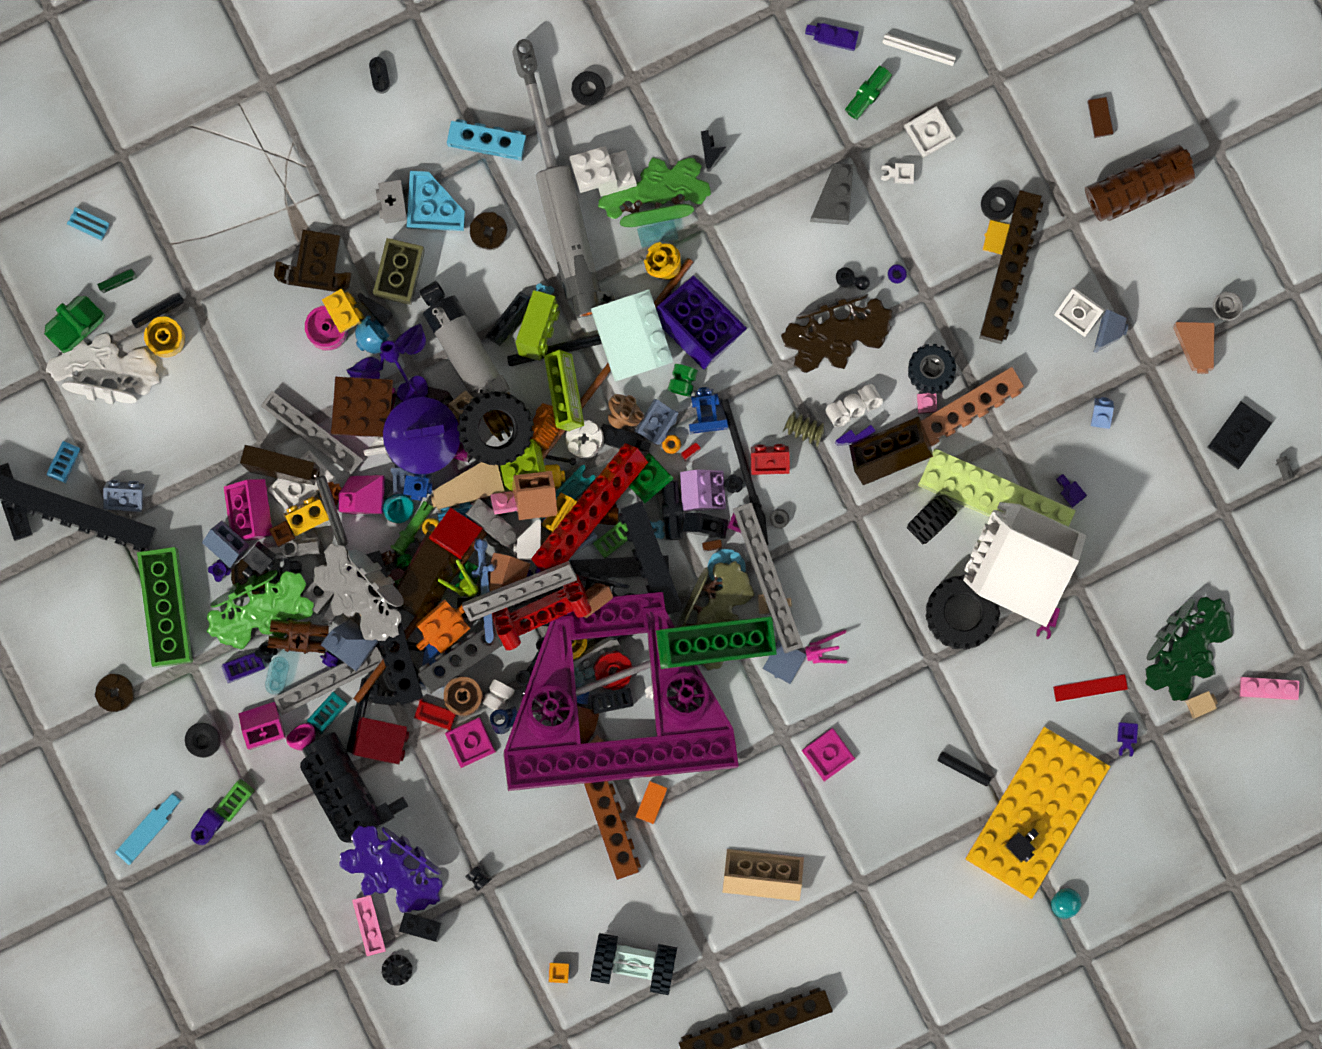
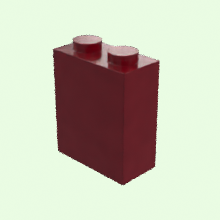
M360 717L352 755L399 765L400 761L403 762L405 750H403L404 742L407 743L409 731H407L406 726Z

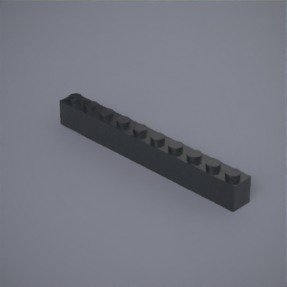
M0 475V501L5 502L6 507L12 509L19 507L24 509V513L33 516L35 513L40 514L42 519L50 522L53 519L60 521V525L71 528V525L78 527L79 532L89 534V532L95 533L97 538L105 541L108 538L113 539L115 544L123 547L126 544L133 546V550L137 552L149 551L157 531L155 527Z

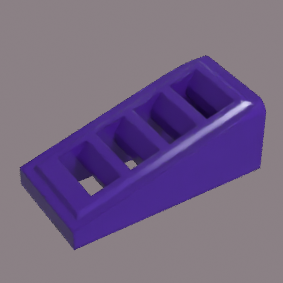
M255 652L223 663L221 666L228 684L265 669L262 659L255 657ZM251 658L255 659L258 667L254 668ZM246 660L250 668V670L248 671L244 664V661ZM237 664H240L243 673H239ZM229 667L233 668L235 676L231 675Z

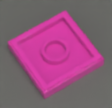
M480 717L445 733L460 768L496 752Z
M833 728L801 750L824 782L855 760V757Z

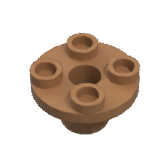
M614 394L610 398L608 405L612 413L608 414V421L613 427L621 429L624 425L637 426L644 418V414L636 404V399L633 396Z

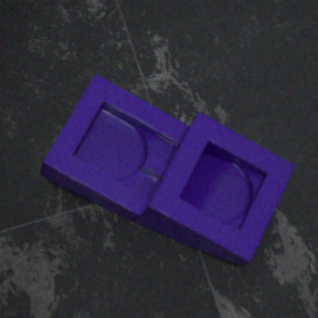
M870 425L856 436L850 430L838 438L835 444L837 446H844L856 443L874 434L875 429Z

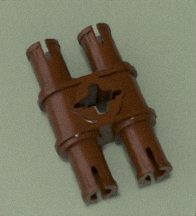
M271 619L270 632L287 633L288 636L286 638L269 636L267 648L285 649L286 652H303L304 654L308 652L325 654L326 649L321 646L322 641L309 640L308 637L320 636L326 638L329 632V625H316L310 621L301 622L293 621V619L288 621Z

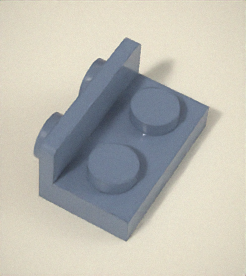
M120 480L107 481L103 488V509L142 512L145 484L138 481H129L128 483L120 482Z

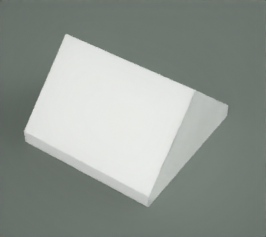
M1073 287L1054 315L1086 337L1105 309Z

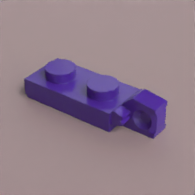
M817 23V26L807 24L805 34L814 36L813 40L818 41L820 44L850 51L855 50L859 34L858 31L824 23Z

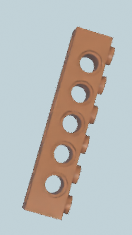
M1012 367L921 420L931 447L940 442V437L945 435L947 438L954 434L957 427L962 426L964 428L971 424L972 418L976 416L981 418L988 414L989 408L993 406L995 408L1000 407L1005 403L1004 400L1011 396L1013 399L1022 393L1020 390L1024 386ZM1004 385L1007 388V392L1000 394L997 391V386ZM983 394L988 395L990 402L987 404L983 403L980 396ZM971 404L974 407V412H965L964 405ZM955 414L958 421L951 423L948 421L947 416ZM932 424H939L941 431L939 433L933 432L931 429Z

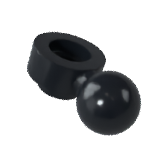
M841 268L836 273V281L841 287L847 288L855 284L857 289L866 290L870 286V280L867 276L860 275L855 277L854 272L850 268ZM848 274L849 276L847 279H842V275Z

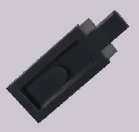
M602 423L601 430L603 431L604 445L620 449L626 443L640 450L650 451L651 443L642 441L643 436Z

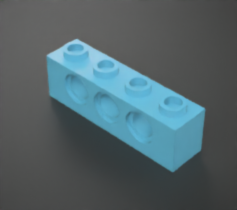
M456 119V121H451L447 146L522 161L526 135L517 130L507 132L501 127L494 126L491 129L486 128L485 124L475 123V125L467 124L465 120ZM468 131L474 134L471 139H465L463 135ZM485 135H490L492 140L489 143H484L482 138ZM503 139L511 141L507 147L502 146L500 143Z

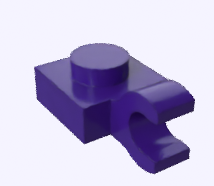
M1064 474L1056 478V481L1064 489L1060 494L1071 508L1087 497L1076 481L1070 484Z

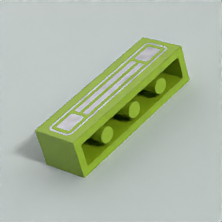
M557 350L545 355L544 360L556 428L572 431L585 426L572 354Z

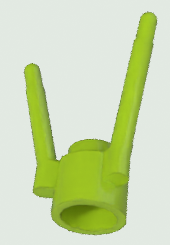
M457 559L456 563L465 577L459 584L460 589L441 578L438 579V582L457 592L460 597L465 595L467 598H473L477 595L479 588L469 577L459 559Z

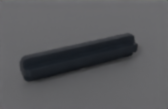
M178 293L132 318V324L135 328H139L183 304L184 299L182 295Z
M944 751L938 756V762L984 786L989 785L992 777Z

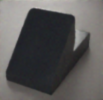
M708 130L701 131L706 170L711 172L726 152V147L711 149V147H714L713 135L709 136Z

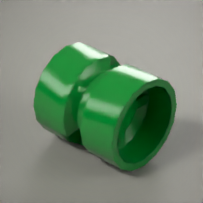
M675 364L672 372L674 378L670 379L667 390L678 395L691 397L694 387L692 382L696 381L698 370L686 365Z

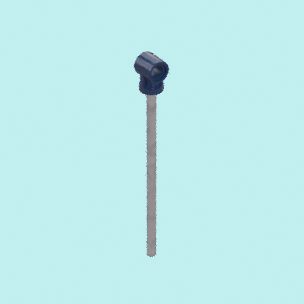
M650 660L576 688V696L650 668ZM534 704L531 710H540L541 706ZM515 706L506 710L498 709L491 713L490 723L495 733L505 734L513 727L518 713ZM498 720H505L502 724H496Z

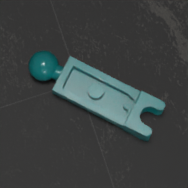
M581 465L555 492L556 500L560 493L576 500L595 481L596 476L592 475L587 479L584 478L582 474L585 472L586 467ZM541 517L539 519L543 522L545 517Z

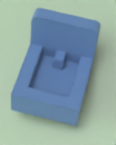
M1106 397L1094 398L1091 426L1110 429L1114 410L1112 400Z

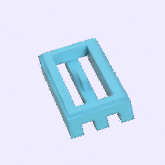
M75 207L67 225L102 241L110 223ZM77 214H81L95 222L104 225V228H101L93 223H90L78 217ZM74 220H77L93 229L100 231L101 234L98 235L73 222Z

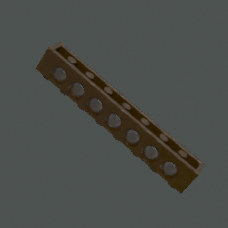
M1022 190L1018 193L979 339L1001 344L1003 340H1007L1009 329L1006 328L1008 321L1012 322L1014 311L1011 308L1013 303H1017L1019 293L1016 292L1017 286L1022 285L1024 278L1021 271L1023 267L1027 266L1029 256H1026L1027 249L1032 248L1034 238H1031L1032 231L1037 230L1039 220H1036L1037 212L1041 213L1044 202H1041V195ZM1022 210H1030L1032 216L1028 218L1024 217L1022 214ZM1023 227L1027 230V234L1021 236L1018 234L1017 229ZM1015 245L1020 246L1022 253H1014L1012 247ZM1010 263L1015 264L1017 271H1009L1007 265ZM1006 281L1010 282L1012 284V289L1005 290L1002 286V283ZM1005 300L1007 307L1000 308L997 301ZM1000 318L1003 324L997 327L993 324L992 320Z
M818 987L810 990V995L802 997V994L791 997V1002L785 1004L784 1001L772 1004L773 1008L769 1010L763 1007L755 1010V1015L748 1017L747 1014L736 1017L737 1021L729 1024L727 1020L717 1024L719 1028L713 1030L710 1027L702 1029L697 1036L693 1037L692 1034L681 1037L682 1041L678 1043L680 1049H695L694 1043L697 1040H703L706 1043L705 1049H732L832 1013L833 1010L825 989L821 990ZM807 1000L815 1002V1008L812 1011H807L804 1007ZM790 1006L797 1009L796 1016L792 1018L786 1015V1010ZM776 1013L779 1016L776 1024L768 1022L769 1014ZM752 1020H758L761 1024L757 1031H753L749 1027ZM738 1026L742 1029L740 1037H733L731 1035L733 1027ZM721 1033L724 1036V1041L721 1044L714 1043V1034Z

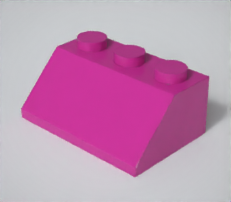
M265 479L244 480L224 486L229 527L244 541L272 536L269 530L272 528Z

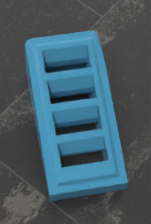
M63 441L46 475L66 484L81 448ZM64 449L74 451L73 455L64 452ZM63 455L70 458V461L68 462L66 460L61 459V456ZM58 463L67 465L66 469L58 466ZM58 469L64 473L60 475L55 473V470Z

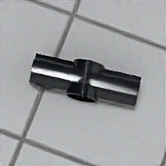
M671 481L662 488L663 520H665L666 540L672 541L683 539L679 485L678 481Z

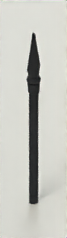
M725 399L721 403L747 487L749 501L754 508L765 542L769 545L766 517L761 509L762 505L754 488L729 400Z

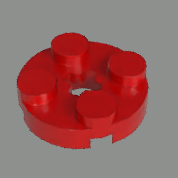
M619 651L606 652L594 663L595 679L599 680L612 675V673L608 674L612 666L618 667L617 673L632 667V664ZM631 675L602 687L611 690L621 689L629 683Z

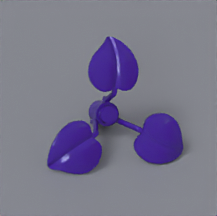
M419 323L405 331L397 338L395 344L393 341L383 342L380 346L382 352L380 353V361L374 357L362 359L353 367L346 369L348 375L354 378L379 379V371L383 370L385 358L387 362H395L406 381L397 389V395L401 401L415 397H426L428 393L426 380L418 375L409 380L398 362L399 353L404 354L406 352L409 355H413L425 347L426 337L422 325Z

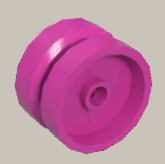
M325 306L317 307L307 315L305 333L309 341L316 348L323 351H332L340 348L345 343L348 330L342 334L339 332ZM326 325L329 326V329L327 331L323 330L325 329Z

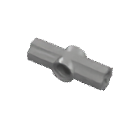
M318 537L291 540L280 547L277 546L276 542L263 544L277 555L274 559L320 554ZM294 544V552L288 554L286 552L287 546Z

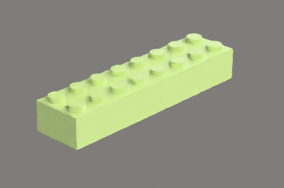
M934 448L932 452L933 457L929 459L918 486L942 495L951 501L990 517L993 510L1001 511L997 509L1000 502L1023 505L1069 527L1076 511Z

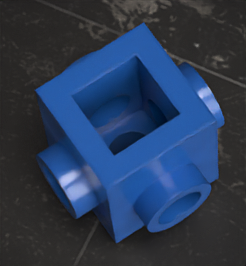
M426 474L406 475L403 494L411 495L412 500L422 501L423 497L427 498V495L431 494L433 483H429L430 479L426 478ZM417 483L421 484L419 491L415 488Z

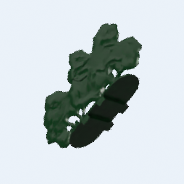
M1201 597L1197 604L1198 612L1189 615L1195 604L1192 598L1182 605L1175 616H1169L1166 620L1168 623L1164 631H1158L1155 635L1157 640L1147 654L1146 659L1148 661L1153 660L1160 654V662L1150 665L1145 669L1146 685L1155 691L1168 686V692L1173 701H1185L1193 690V676L1197 675L1204 679L1215 675L1214 666L1211 664L1213 653L1208 649V645L1213 642L1222 643L1233 636L1230 625V613L1224 609L1225 603L1221 598L1213 601L1208 597ZM1201 611H1204L1205 614H1204V615H1200L1199 613H1200ZM1197 618H1203L1204 622L1196 624L1192 620L1196 621ZM1186 621L1189 625V631L1186 636L1179 637L1175 633L1181 624ZM1173 638L1175 641L1173 650L1171 652L1164 651L1163 649L1167 643ZM1165 658L1169 660L1168 664L1164 662Z

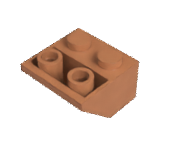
M552 471L513 476L512 488L519 520L557 516L556 493Z

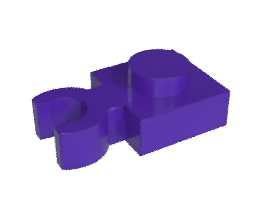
M1118 722L1117 742H1122V746L1118 750L1119 756L1123 755V749L1125 748L1129 750V757L1133 756L1134 750L1131 747V743H1137L1138 724Z

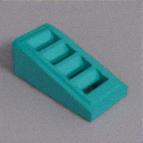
M332 692L307 719V723L312 724L315 730L322 735L347 706V703L336 693ZM333 700L340 707L337 709L330 701ZM328 706L334 713L331 714L325 707ZM323 712L329 719L326 720L320 713ZM316 718L323 723L322 726L315 721Z

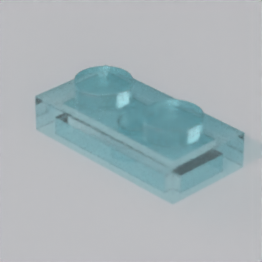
M674 219L637 229L642 248L652 246L658 242L664 243L679 239Z

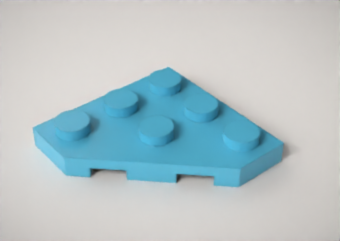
M410 171L407 228L464 231L465 211L455 202L450 194L436 181L430 172Z

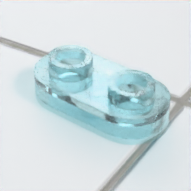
M283 657L273 658L269 665L265 688L272 695L282 693L285 688L289 672V662ZM278 663L283 664L282 670H277L276 666ZM273 682H278L279 686L277 689L272 688Z

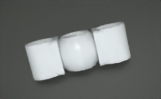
M866 385L857 391L858 394L846 396L843 403L839 400L828 405L826 413L835 427H842L851 421L850 417L858 418L864 414L865 410L869 412L882 405L883 399L874 385Z

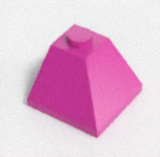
M349 476L339 492L338 512L346 514H383L385 476Z

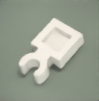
M895 163V169L888 165L881 167V170L889 172V175L881 176L883 181L894 178V183L897 184L914 183V164Z

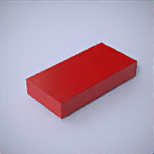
M420 700L414 718L451 730L456 714L452 713L449 709Z

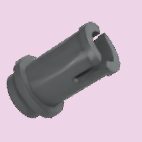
M1287 456L1276 459V466L1278 465L1283 481L1295 477L1289 463L1290 459Z

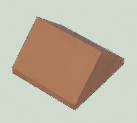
M493 553L490 564L495 565V570L488 572L489 591L491 592L526 578L531 564L512 556Z

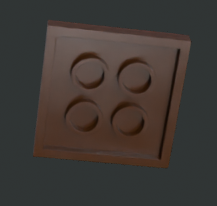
M335 376L331 434L383 438L384 424L392 408L393 380Z

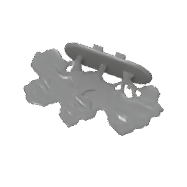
M331 543L324 551L327 566L320 565L315 567L313 580L323 591L334 592V597L330 602L333 615L344 613L346 616H353L356 612L361 615L360 629L365 640L373 641L376 639L378 641H385L389 636L395 638V636L399 635L398 625L401 622V614L395 609H388L387 603L400 607L403 605L404 600L399 591L393 586L395 583L391 577L386 578L380 571L382 567L379 563H373L363 552L356 549L349 550L348 560L346 548L341 545L335 546ZM357 571H359L360 574H361L366 580H364V579L361 578V577H358ZM371 585L380 597L372 596L368 586ZM381 601L383 602L381 605L384 606L382 614L378 609Z

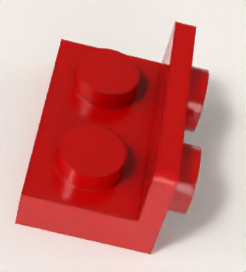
M757 444L755 447H751V475L790 474L789 446L784 444H775L774 446Z

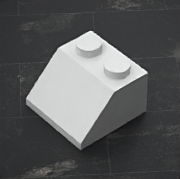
M536 520L517 539V544H514L513 549L514 556L517 559L533 562L531 558L542 546L541 520Z

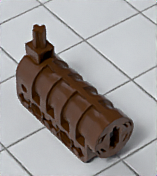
M1178 144L1158 153L1157 156L1151 159L1147 158L1141 161L1140 164L1125 168L1116 175L1112 174L1106 177L1105 180L1086 186L1085 194L1096 218L1100 222L1106 219L1111 221L1191 184L1195 179L1192 167L1194 163L1188 150H1184Z

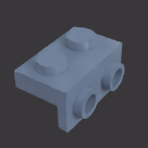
M654 399L635 432L650 442L659 445L666 439L667 432L676 423L679 413L659 400Z

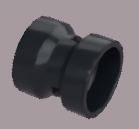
M480 864L465 876L468 881H472L477 892L492 880L489 875L483 872Z

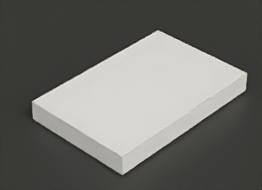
M310 450L300 458L315 462L319 466L320 476H326L327 482H332L335 479ZM279 478L267 489L285 509L293 505L298 507L304 504L303 501L311 496L315 498L320 493L316 482L315 485H309Z

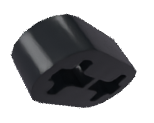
M372 58L369 63L372 84L377 93L384 94L390 88L387 66L383 58ZM376 62L383 65L380 67L381 73L378 74L376 68H373ZM379 77H382L383 83H387L383 89L376 86L379 84Z

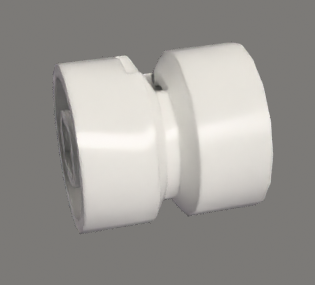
M493 679L489 687L491 692L485 694L482 704L493 710H506L508 706L506 701L511 700L516 690Z

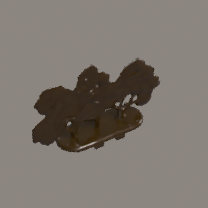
M868 294L849 299L840 297L835 299L836 303L827 306V304L822 303L817 305L818 309L796 316L797 319L809 317L808 324L801 326L796 323H789L785 333L781 334L782 341L785 347L798 350L794 366L804 373L818 368L824 357L829 360L831 366L845 369L848 362L847 358L854 352V341L858 340L870 348H881L885 341V336L888 335L891 329L889 320L893 317L892 310L884 308L882 301L877 298L871 299L865 308L855 305L857 301L867 298ZM848 305L851 311L849 316L843 320L837 319L834 309ZM869 309L870 314L866 313L865 310ZM829 311L830 317L823 324H819L814 319V315ZM855 311L857 313L862 312L866 318L863 320L858 318ZM852 314L855 317L853 320L850 319ZM811 326L813 327L812 333L809 331V327Z

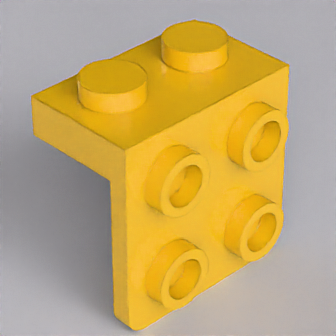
M339 289L322 299L323 304L341 334L357 324L360 325L361 320L365 318L361 310L359 311L358 308H355L354 305L357 303L348 291L345 292L343 289Z

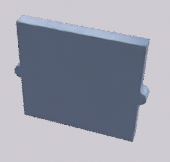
M778 640L776 644L777 655L769 656L762 669L773 674L775 678H780L791 684L806 654L799 650L785 654L781 642Z

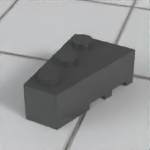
M834 163L810 222L848 225L853 164Z

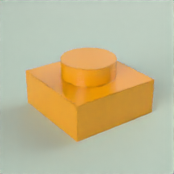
M549 963V982L568 983L569 964Z

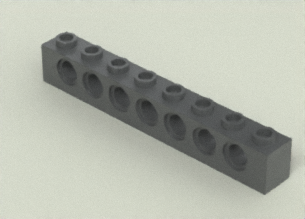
M532 597L526 601L517 603L514 605L516 608L511 610L510 613L524 606H527L530 603L537 601L538 599L536 597ZM494 622V639L490 644H485L482 641V636L485 635V628L479 633L474 631L467 636L468 640L462 644L459 641L451 647V652L445 654V652L441 653L435 658V663L432 665L427 663L419 669L420 673L417 676L430 695L503 646L496 632ZM469 645L474 646L476 654L469 655L466 652V647ZM452 656L460 659L458 666L451 664L450 658ZM436 667L443 668L444 675L441 677L435 675L434 669Z

